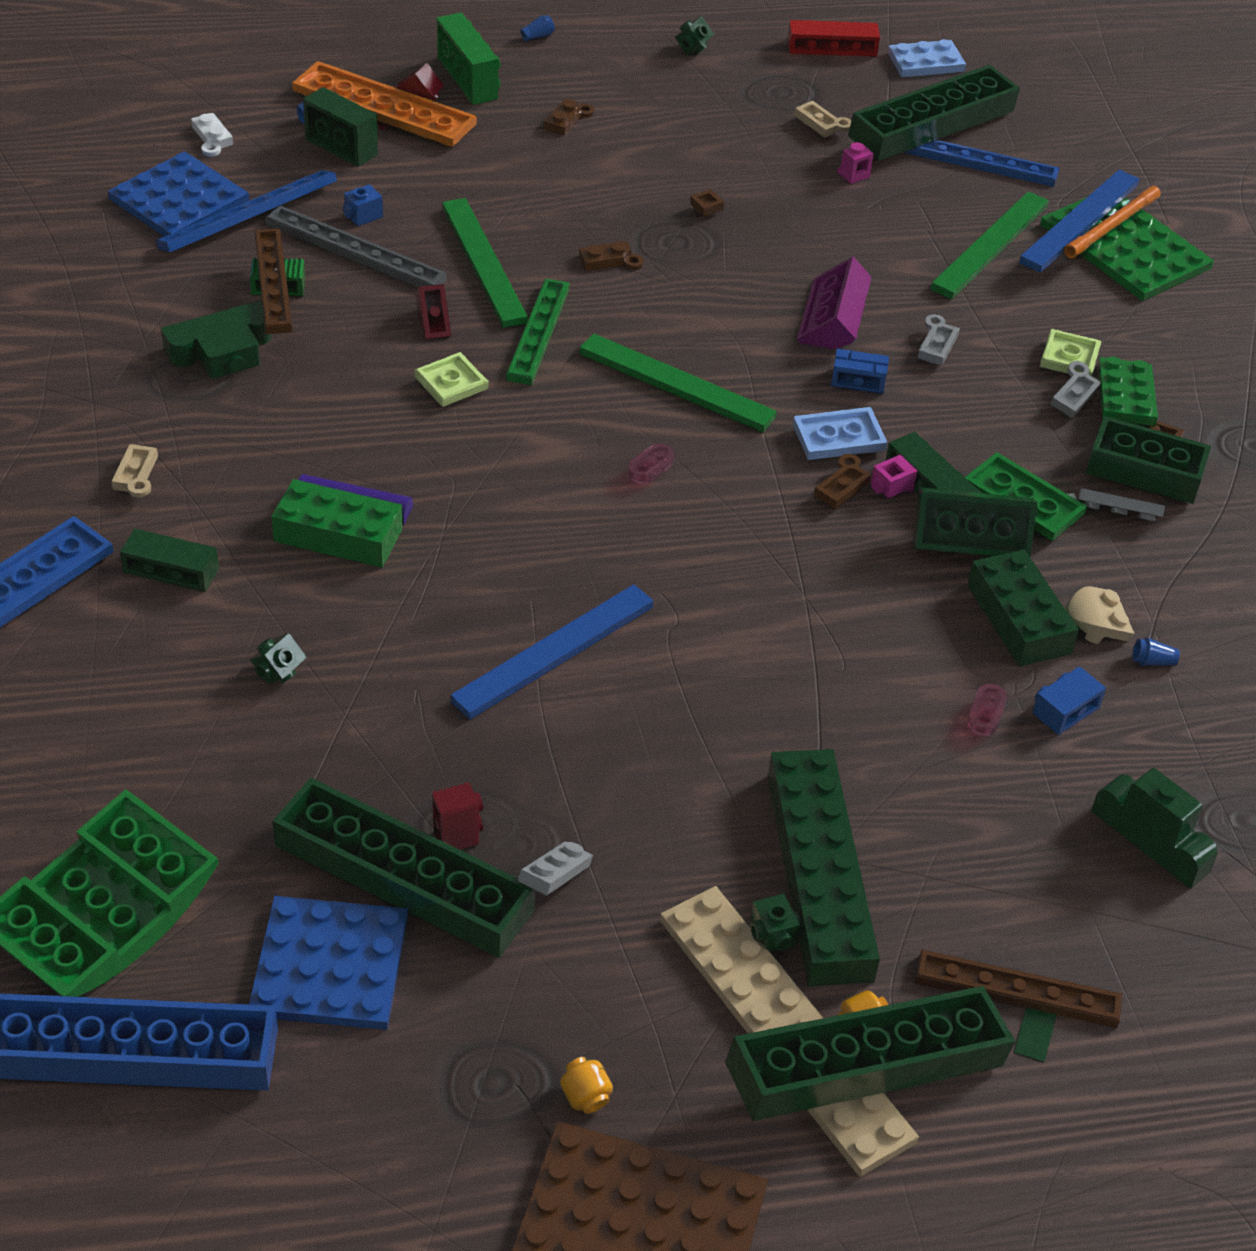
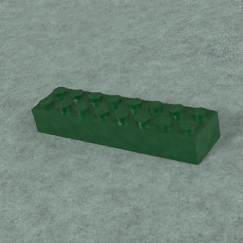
M989 64L853 112L848 137L854 142L862 143L873 153V158L880 161L1013 112L1020 87Z
M834 749L771 752L767 777L793 910L798 912L802 923V928L798 932L807 984L808 986L873 983L876 979L880 956Z
M311 777L272 821L275 846L398 908H408V913L498 958L502 956L534 912L535 889L519 882L518 878Z
M984 986L734 1036L725 1064L752 1121H758L1003 1067L1016 1041Z

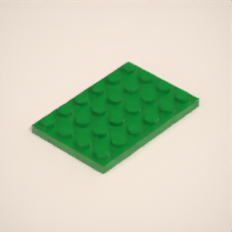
M1125 197L1089 230L1131 201ZM1086 198L1043 216L1040 225L1049 231ZM1143 209L1133 214L1080 253L1081 256L1142 301L1212 269L1214 260L1203 251L1197 249Z

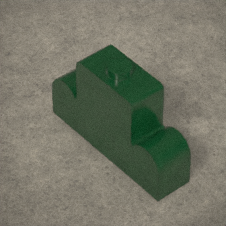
M261 300L161 328L163 349L170 361L176 366L185 367L194 364L199 359L210 378L220 377L260 365L259 345L267 344L272 339V334L265 333Z
M1151 768L1136 781L1126 774L1118 775L1097 792L1091 811L1190 889L1206 877L1213 868L1218 854L1216 844L1208 835L1194 831L1203 807L1201 802L1156 768Z

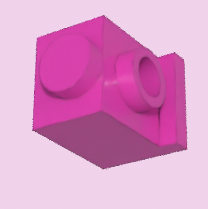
M852 143L850 148L843 150L841 166L837 167V172L850 184L870 178L873 153L862 143Z
M901 455L874 465L871 479L872 489L877 494L883 493L887 498L904 491L910 493L914 490L917 470Z

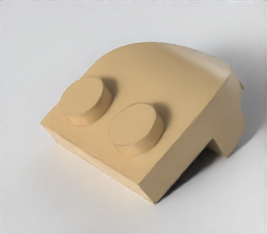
M1092 586L1083 587L1074 594L1065 606V610L1076 626L1087 633L1085 639L1092 643L1099 644L1104 637L1128 642L1134 635L1129 618L1124 611L1117 592L1110 589L1105 590Z

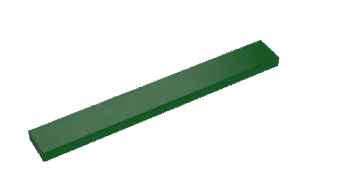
M1028 191L932 282L931 290L953 299L1048 207L1049 200Z
M461 198L442 202V209L502 328L527 324L528 316L467 199Z
M593 333L580 346V355L762 433L776 419L777 411L597 334Z

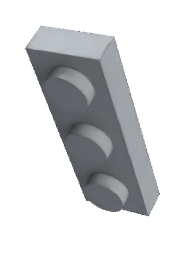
M1082 488L1078 496V500L1084 501L1083 504L1088 508L1099 510L1100 505L1111 507L1110 512L1127 515L1128 511L1138 512V518L1155 521L1156 516L1163 517L1165 509L1164 505Z
M563 842L521 869L518 881L548 895L588 868L593 855L584 851L583 847L579 844Z

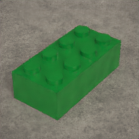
M462 12L436 17L438 60L472 105L497 100L498 89H500L498 69L501 68L499 57L493 53L489 44L485 43L481 34L475 30L471 21L467 20Z
M296 479L292 480L271 516L274 542L383 568L402 531L401 504Z

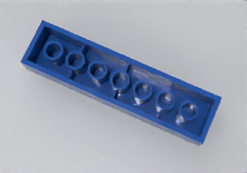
M0 993V1079L269 1091L278 1032L275 1006Z

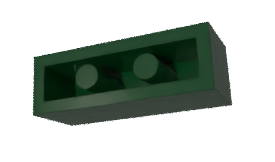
M134 528L120 551L123 573L201 592L207 591L219 570L216 547Z

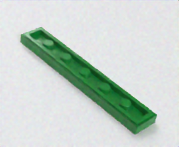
M552 279L544 280L506 373V381L532 386L568 295L570 283Z

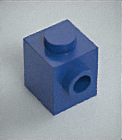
M370 184L358 187L344 193L343 212L357 226L383 217V198Z

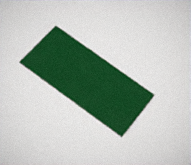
M1026 1008L1014 1053L1045 1062L1057 1014Z

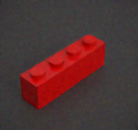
M790 20L787 39L789 54L877 57L880 42L878 23Z

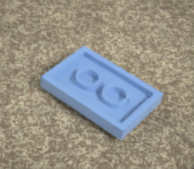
M952 40L920 41L919 43L910 44L899 43L897 45H889L888 55L901 77L965 72L966 63Z
M871 407L800 415L793 418L794 429L808 460L838 457L844 454L854 455L886 451L887 440Z

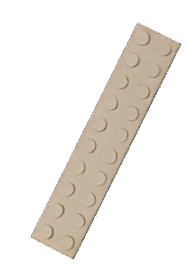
M717 886L661 913L660 922L747 1033L823 1018L768 949L765 948L764 944L761 941L757 942L754 940L751 928ZM884 1093L808 1109V1112L859 1177L915 1146L919 1139L917 1133Z

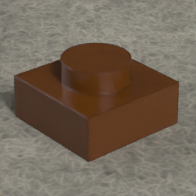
M711 189L691 195L690 204L703 217L724 210V201Z

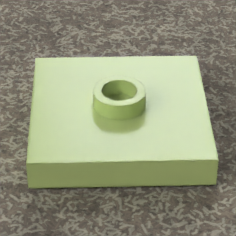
M1051 329L1040 367L1068 373L1067 369L1071 362L1081 361L1088 366V374L1092 376L1101 341ZM1075 368V371L1082 372L1080 369Z
M461 352L415 369V378L442 407L489 389V381Z

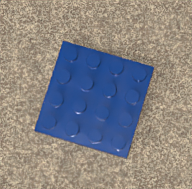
M185 151L108 190V197L111 201L163 236L177 232L249 201V193Z
M274 896L249 1005L275 1006L276 1018L278 1020L388 1030L408 921V908Z

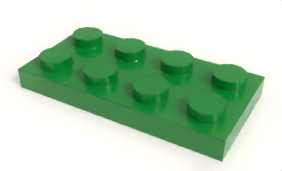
M1100 357L1098 374L1099 381L1101 382L1100 401L1102 419L1104 416L1128 423L1156 426L1158 412L1152 364L1142 360L1127 361L1117 357Z
M998 452L965 477L981 493L1033 498L1037 502L1034 530L1051 541L1055 540L1074 524L1086 511V505Z

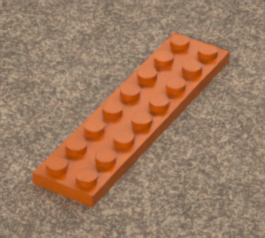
M319 61L292 82L293 91L304 96H308L324 87L376 113L377 121L420 135L423 138L440 142L446 146L453 147L477 124V116Z

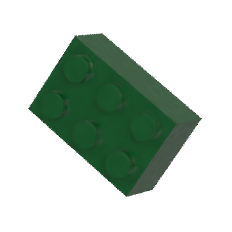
M324 87L303 98L306 140L358 167L378 155L376 113Z

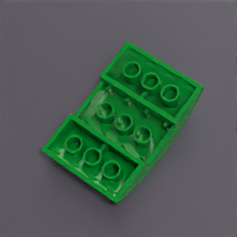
M127 789L76 831L78 840L32 880H29L26 876L22 877L0 896V947L59 996L79 997L97 988L122 972L148 951L189 908L219 864L217 857Z

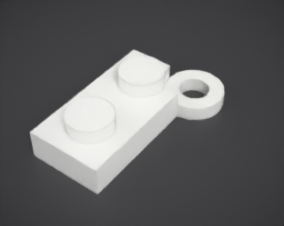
M214 113L202 114L191 119L192 128L205 142L201 147L202 154L205 156H217L221 153V148L233 145V136Z

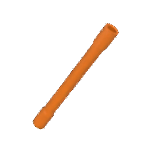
M1150 186L1140 193L1137 198L1087 233L1064 247L1066 256L1075 258L1092 243L1133 214L1153 203L1161 195L1159 188Z

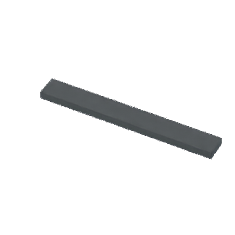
M279 206L265 218L267 226L280 229L284 233L414 286L443 284L447 280V273L283 206Z

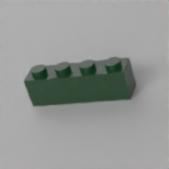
M915 431L889 442L886 460L901 455L917 470L914 490L917 493L919 492V487L981 493L979 489L974 487Z

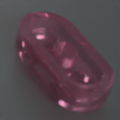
M663 443L653 444L630 461L629 478L639 484H646L655 480L673 465V448Z
M985 684L978 689L967 721L969 729L975 734L989 736L997 731L1008 698L1006 691L996 684Z

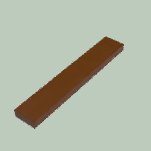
M280 229L254 230L265 333H291L292 321Z
M923 949L920 951L915 983L953 992L984 986L993 1001L1118 1028L1120 1023L1122 993Z

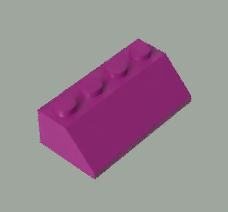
M854 256L814 278L796 339L799 343L836 350L844 345L848 346L856 340L872 277Z

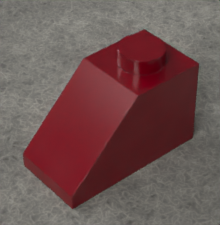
M425 63L399 81L394 88L434 101L440 96L438 91L444 84L430 66Z
M444 284L418 287L415 290L418 317L425 339L452 336Z

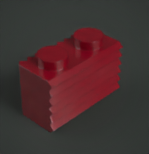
M465 782L464 785L459 783L458 786L446 787L445 790L440 789L439 792L434 790L432 793L433 836L459 850L479 844V832L483 831V822L479 812L484 810L482 798L479 792H473L470 783Z

